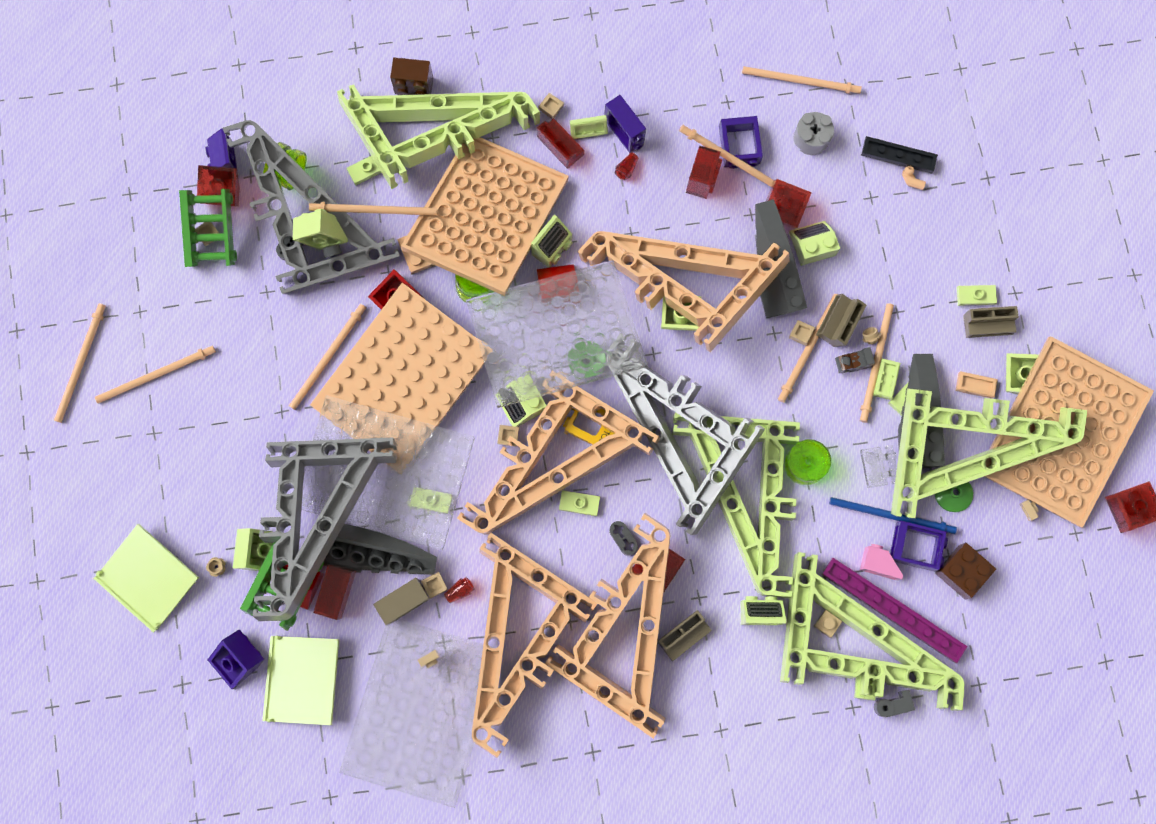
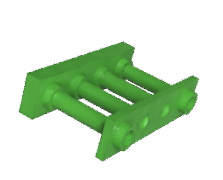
M221 189V195L195 196L192 194V190H179L185 267L198 266L197 262L200 260H226V266L235 265L237 252L234 250L231 215L233 195L230 193V189ZM195 203H222L223 214L196 215L193 205ZM198 222H223L224 233L197 234L195 232V224ZM201 241H224L225 252L199 253L196 249V244Z
M273 545L240 607L244 613L253 616L254 609H258L259 612L270 611V607L264 605L263 609H259V606L254 602V596H263L266 593L274 596L277 595L270 588ZM323 561L322 565L320 566L318 572L322 569L323 564H324V561ZM308 590L306 591L303 599L297 607L294 615L290 619L280 622L279 626H281L284 630L288 631L289 628L295 624L297 618L296 614Z

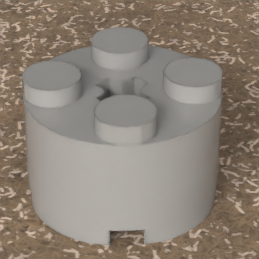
M820 112L805 113L802 116L793 136L794 143L801 149V152L807 155H817L828 147L834 134L831 117Z

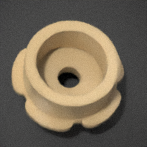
M875 327L867 328L862 333V340L868 344L876 343L881 337V333Z
M214 557L207 563L206 569L211 576L217 577L225 572L226 563L222 558Z

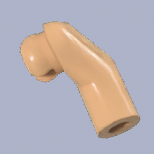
M905 167L902 176L906 184L923 190L926 181L915 178L913 167Z

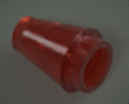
M630 152L615 167V174L618 178L627 180L632 176L639 159L635 153Z
M467 577L460 578L444 593V596L449 603L471 595L475 589Z

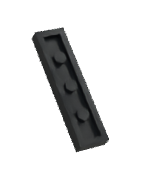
M868 136L865 137L861 156L903 167L911 166L915 170L930 174L934 172L938 154Z

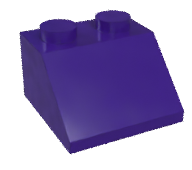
M223 128L207 139L208 146L205 147L206 155L208 158L210 157L208 170L216 181L238 177L234 147H229L227 139L231 138L224 133Z
M239 629L224 638L207 661L233 690L260 666L264 658L251 644L248 637Z

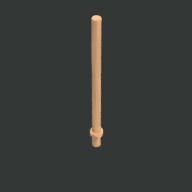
M743 66L742 74L841 90L848 94L849 92L860 94L862 86L851 85L850 82L845 84Z
M685 125L680 127L679 131L688 136L689 140H695L778 192L782 193L785 187L699 135L697 130H691Z
M321 202V204L309 203V211L324 209L327 212L437 216V208L325 204V202Z
M834 294L789 379L782 386V392L778 397L780 402L784 403L788 395L792 393V387L819 339L816 334L838 294Z
M99 303L95 313L91 316L93 318L54 418L56 422L62 423L99 323L104 319L103 313L106 306Z
M889 303L886 304L880 330L881 337L878 340L875 351V364L872 366L864 403L860 408L862 411L860 421L867 423L869 413L872 412L871 403L894 305Z
M360 304L355 312L350 314L351 318L292 400L289 407L296 410L356 322L362 319L361 315L366 309L364 305Z
M213 345L203 350L202 348L198 349V352L95 396V400L99 404L199 359L204 360L206 356L215 353L216 350Z

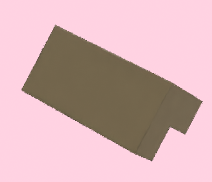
M844 294L836 295L816 335L833 347L846 346L867 305L859 299L851 300Z
M1017 306L968 310L963 315L966 338L1013 335L1016 333L1015 320L1019 318Z
M414 578L373 605L385 625L388 626L430 599L419 579Z
M697 610L659 639L658 644L671 661H674L712 630Z

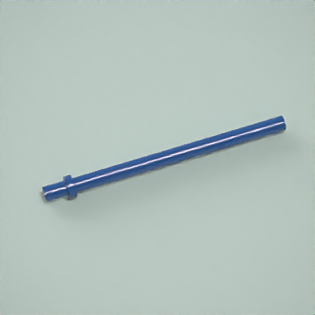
M830 497L829 505L896 521H905L946 531L951 534H956L957 527L946 525V522L941 521V523L917 517L908 518L904 514L901 517L895 516L888 510Z

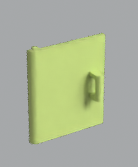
M137 524L101 571L96 572V576L93 579L146 627L155 632L199 577L140 524Z
M278 635L270 637L262 721L332 725L339 639L282 637Z

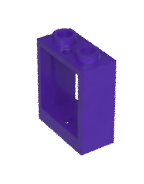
M618 95L605 104L604 115H606L607 124L629 153L633 150L638 151L644 145L646 127L623 97Z
M757 116L721 119L719 123L721 148L730 153L728 132L752 130L755 153L734 156L752 167L760 164L763 155ZM723 158L724 167H729L731 169L738 168L736 165L732 164L731 162Z
M899 521L895 525L890 555L897 563L934 572L938 571L944 564V556L942 554L943 549H946L948 544L947 532ZM907 531L936 537L931 564L902 557Z

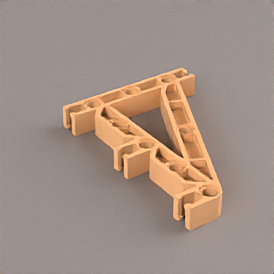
M605 231L594 233L578 250L581 261L586 263L589 260L590 266L594 270L608 257L610 265L640 285L635 291L636 298L640 303H643L645 300L647 308L650 310L665 296L668 306L699 327L694 333L695 342L699 345H702L704 342L706 350L709 352L717 346L790 262L789 252L786 250L783 251V255L777 261L773 260L775 256L779 255L778 250L780 248L775 243L763 255ZM653 265L741 278V280L715 309ZM770 268V270L764 271L763 269ZM649 292H652L649 297L646 296ZM746 296L744 299H739L738 297ZM685 303H692L690 306H684ZM717 323L722 324L720 327H714ZM708 333H711V334H712V336L710 337L709 340L705 338V340L702 341V339H703Z
M552 371L549 375L551 377L550 380L554 382L556 379L562 385L556 391L548 386L549 383L547 381L544 382L543 390L557 398V400L549 401L527 435L528 447L510 436L507 440L509 442L508 445L512 447L515 444L520 448L517 455L509 454L504 446L500 451L503 456L517 465L507 467L484 502L486 513L467 502L465 505L467 510L470 512L472 509L478 516L472 523L466 520V517L461 512L457 519L481 534H490L633 446L650 456L653 448L645 447L640 441L645 435L653 439L652 442L657 444L660 440L659 436ZM572 389L573 394L570 397H564L565 390ZM572 408L614 433L522 487ZM604 409L606 413L603 417H597V410ZM545 422H552V427L549 430L543 429ZM632 429L639 431L638 436L635 438L628 436L629 431ZM530 454V461L523 463V455ZM557 474H562L564 476V479L561 483L554 482V478ZM508 486L510 488L509 494L502 496V488ZM483 519L488 520V527L485 529L480 528V522Z
M644 513L641 520L644 521L646 519L655 528L649 534L640 529V525L637 524L633 531L651 543L641 545L617 581L618 589L603 579L599 581L597 586H602L606 589L610 596L606 600L598 596L596 591H593L589 598L605 609L598 610L574 646V655L558 644L553 652L560 654L566 659L564 665H561L552 660L553 657L550 656L545 664L654 739L659 728L655 727L653 729L645 721L647 717H650L659 722L658 727L660 728L665 722V717L650 707L669 553L670 531L665 525ZM658 530H662L666 534V538L662 541L655 538V532ZM634 564H641L643 566L641 574L633 571ZM644 581L631 685L632 694H630L587 663L640 583ZM618 597L621 600V605L619 607L613 606L611 598ZM646 620H652L655 624V627L653 629H647L644 626V622ZM589 631H597L599 638L597 640L591 639ZM570 663L575 664L577 672H570L567 665ZM603 686L608 687L610 694L603 695L600 688ZM637 709L642 710L644 716L637 718L634 716L633 711Z
M490 533L487 543L493 542L499 549L497 553L486 549V544L483 543L479 553L494 562L473 719L472 740L476 745L495 758H498L501 751H494L487 745V742L493 736L502 741V745L505 747L509 739L491 727L502 724L525 689L524 678L540 689H543L546 682H541L533 673L536 668L546 672L548 677L554 672L553 669L538 659L546 657L570 620L569 612L586 623L590 615L584 614L577 608L579 602L591 607L590 610L592 611L598 603ZM503 552H508L511 555V558L508 560H503L500 557V554ZM539 573L543 576V580L536 582L533 579V575ZM513 574L556 604L502 686L498 688ZM566 596H574L576 602L569 604L566 601ZM546 628H552L555 632V635L553 637H547L544 634V630ZM491 639H497L500 645L497 648H491L488 642ZM524 661L532 663L533 668L530 671H525L522 668ZM502 695L509 696L510 703L502 705L499 702V697ZM484 729L487 732L488 736L485 740L477 739L476 732L478 730Z

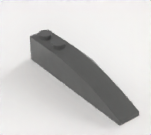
M772 199L755 204L757 255H763L775 243L780 248L778 250L779 255L775 256L773 260L777 261L783 255V251L786 250L789 252L790 261L760 295L766 318H771L805 309L807 304L798 270L775 201ZM764 268L763 270L768 271L770 268Z
M913 354L905 395H907V389L932 391L930 408L933 406L941 407L933 354ZM916 393L915 405L920 406L922 394ZM906 397L904 406H902L901 422L898 426V448H900ZM916 409L913 412V418L915 420L918 419L920 416V411L918 409ZM927 426L922 468L945 466L943 428ZM913 448L908 451V457L912 458L915 455Z
M344 524L324 559L323 565L361 573L362 570H371L372 573L390 571V573L398 574L400 571H407L409 574L434 575L437 557L392 536ZM331 525L325 526L323 531H328Z

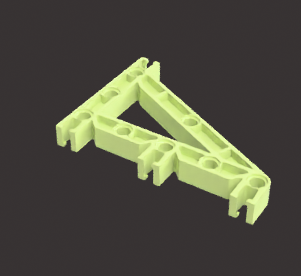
M353 84L349 86L351 96L347 100L343 95L345 93L343 89L337 91L341 107L391 189L398 186L397 182H395V173H399L404 184L409 182L405 167H414L445 153L448 145H450L457 158L461 159L465 156L462 150V143L469 148L470 154L474 153L475 145L473 139L511 124L513 117L517 119L523 130L530 128L527 115L532 117L535 125L540 123V111L525 92L360 96ZM452 120L393 147L377 123Z
M907 389L891 514L901 517L902 501H907L905 516L915 518L919 499L1080 442L1085 432L1087 410L1061 407L1059 422L1008 416L1010 401L984 398L981 414L975 411L933 406L930 408L932 391ZM916 393L922 394L920 406L915 405ZM994 402L999 403L997 415H993ZM916 409H918L920 411V416L918 419L915 420L913 418V412ZM1071 412H1076L1074 423L1071 424ZM954 414L958 415V422L956 424L952 422ZM993 419L997 421L995 428H991L990 425ZM1031 424L1035 425V430L1033 433H1030L1029 427ZM927 426L1022 437L1021 439L921 475ZM1072 428L1073 435L1072 437H1069L1068 431ZM913 448L915 455L909 458L908 451ZM990 457L992 463L989 467H986L985 461ZM909 487L910 493L904 497L903 489Z
M675 413L673 423H677V420L688 422L689 425L688 428H677V425H674L672 435L691 437L706 475H708L721 455L717 442L701 429L696 430L692 423ZM721 416L731 424L738 426L744 419ZM711 417L707 419V426L710 428L713 425ZM751 419L754 422L749 425L745 432L746 436L750 437L754 433L755 426L760 425L765 428V431L757 441L763 442L758 537L733 480L718 503L757 593L768 597L790 598L792 597V591H776V582H786V584L792 585L793 577L774 576L771 574L779 567L781 525L775 519L794 520L796 513H781L780 505L796 507V499L775 497V495L782 490L784 447L781 444L796 445L799 442V436H784V429L800 430V422ZM770 428H776L779 433L778 436H773L770 433ZM769 465H773L776 468V474H771L768 471ZM722 472L717 474L719 482H722L724 479ZM733 500L736 503V509H729L727 501ZM767 503L774 505V512L771 513L766 510ZM765 542H770L773 545L772 551L769 552L764 549ZM764 580L771 584L769 591H765L762 588Z
M798 552L794 555L793 584L790 589L792 597L789 598L780 682H790V678H788L790 667L797 669L795 685L804 684L805 668L809 672L850 679L861 674L859 695H869V691H867L868 684L872 680L876 681L875 698L883 697L885 682L887 685L929 692L938 689L936 708H948V694H952L953 707L950 710H963L965 684L963 678L958 673L817 575L818 555L812 554L806 558V561H810L808 569L801 568L802 557H805L806 553ZM800 575L806 576L807 584H803L800 581ZM813 600L902 664L808 649ZM796 613L802 615V623H798L795 620ZM874 626L880 629V636L874 634ZM791 653L798 655L799 660L797 663L791 661ZM831 659H834L838 664L836 670L830 666ZM870 666L876 667V676L870 674ZM910 672H912L916 677L914 683L911 682L909 679ZM949 679L954 681L955 686L953 689L948 685Z

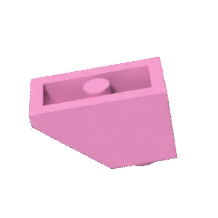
M871 544V546L865 547L860 566L861 571L897 581L903 578V574L889 551L883 550V546Z

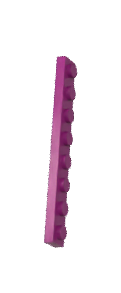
M831 558L821 575L952 662L958 663L968 647L835 558Z

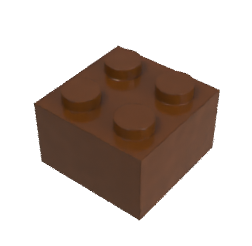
M393 57L390 79L394 93L397 95L431 94L433 73L430 61Z
M965 542L953 551L944 562L943 567L936 571L935 574L966 600L971 599L995 572L996 568Z

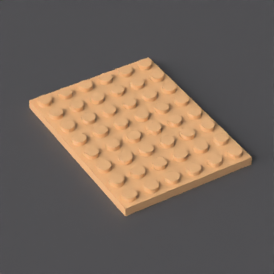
M479 137L473 139L475 152L472 154L469 153V148L462 143V150L465 156L461 159H458L456 155L454 156L425 205L426 208H437V216L419 215L402 243L401 250L505 296L531 249V242L540 233L569 176Z
M401 283L310 406L354 439L393 437L397 443V450L388 448L382 449L381 452L389 453V451H393L396 454V463L386 464L399 474H402L494 351L404 283Z
M1051 336L1048 337L1008 416L1059 422L1061 407L1087 410L1083 439L1073 445L984 477L1083 528L1154 390ZM1071 412V424L1074 423L1076 412ZM1031 424L1029 427L1030 433H1033L1035 430V425ZM1072 428L1068 431L1069 437H1072L1073 435ZM997 434L990 449L1013 442L1022 437ZM990 457L985 461L986 467H989L992 463Z

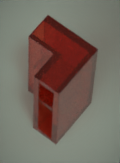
M554 118L548 123L544 121L537 127L538 139L567 169L584 155V149Z
M329 564L313 613L335 620L341 619L356 571Z

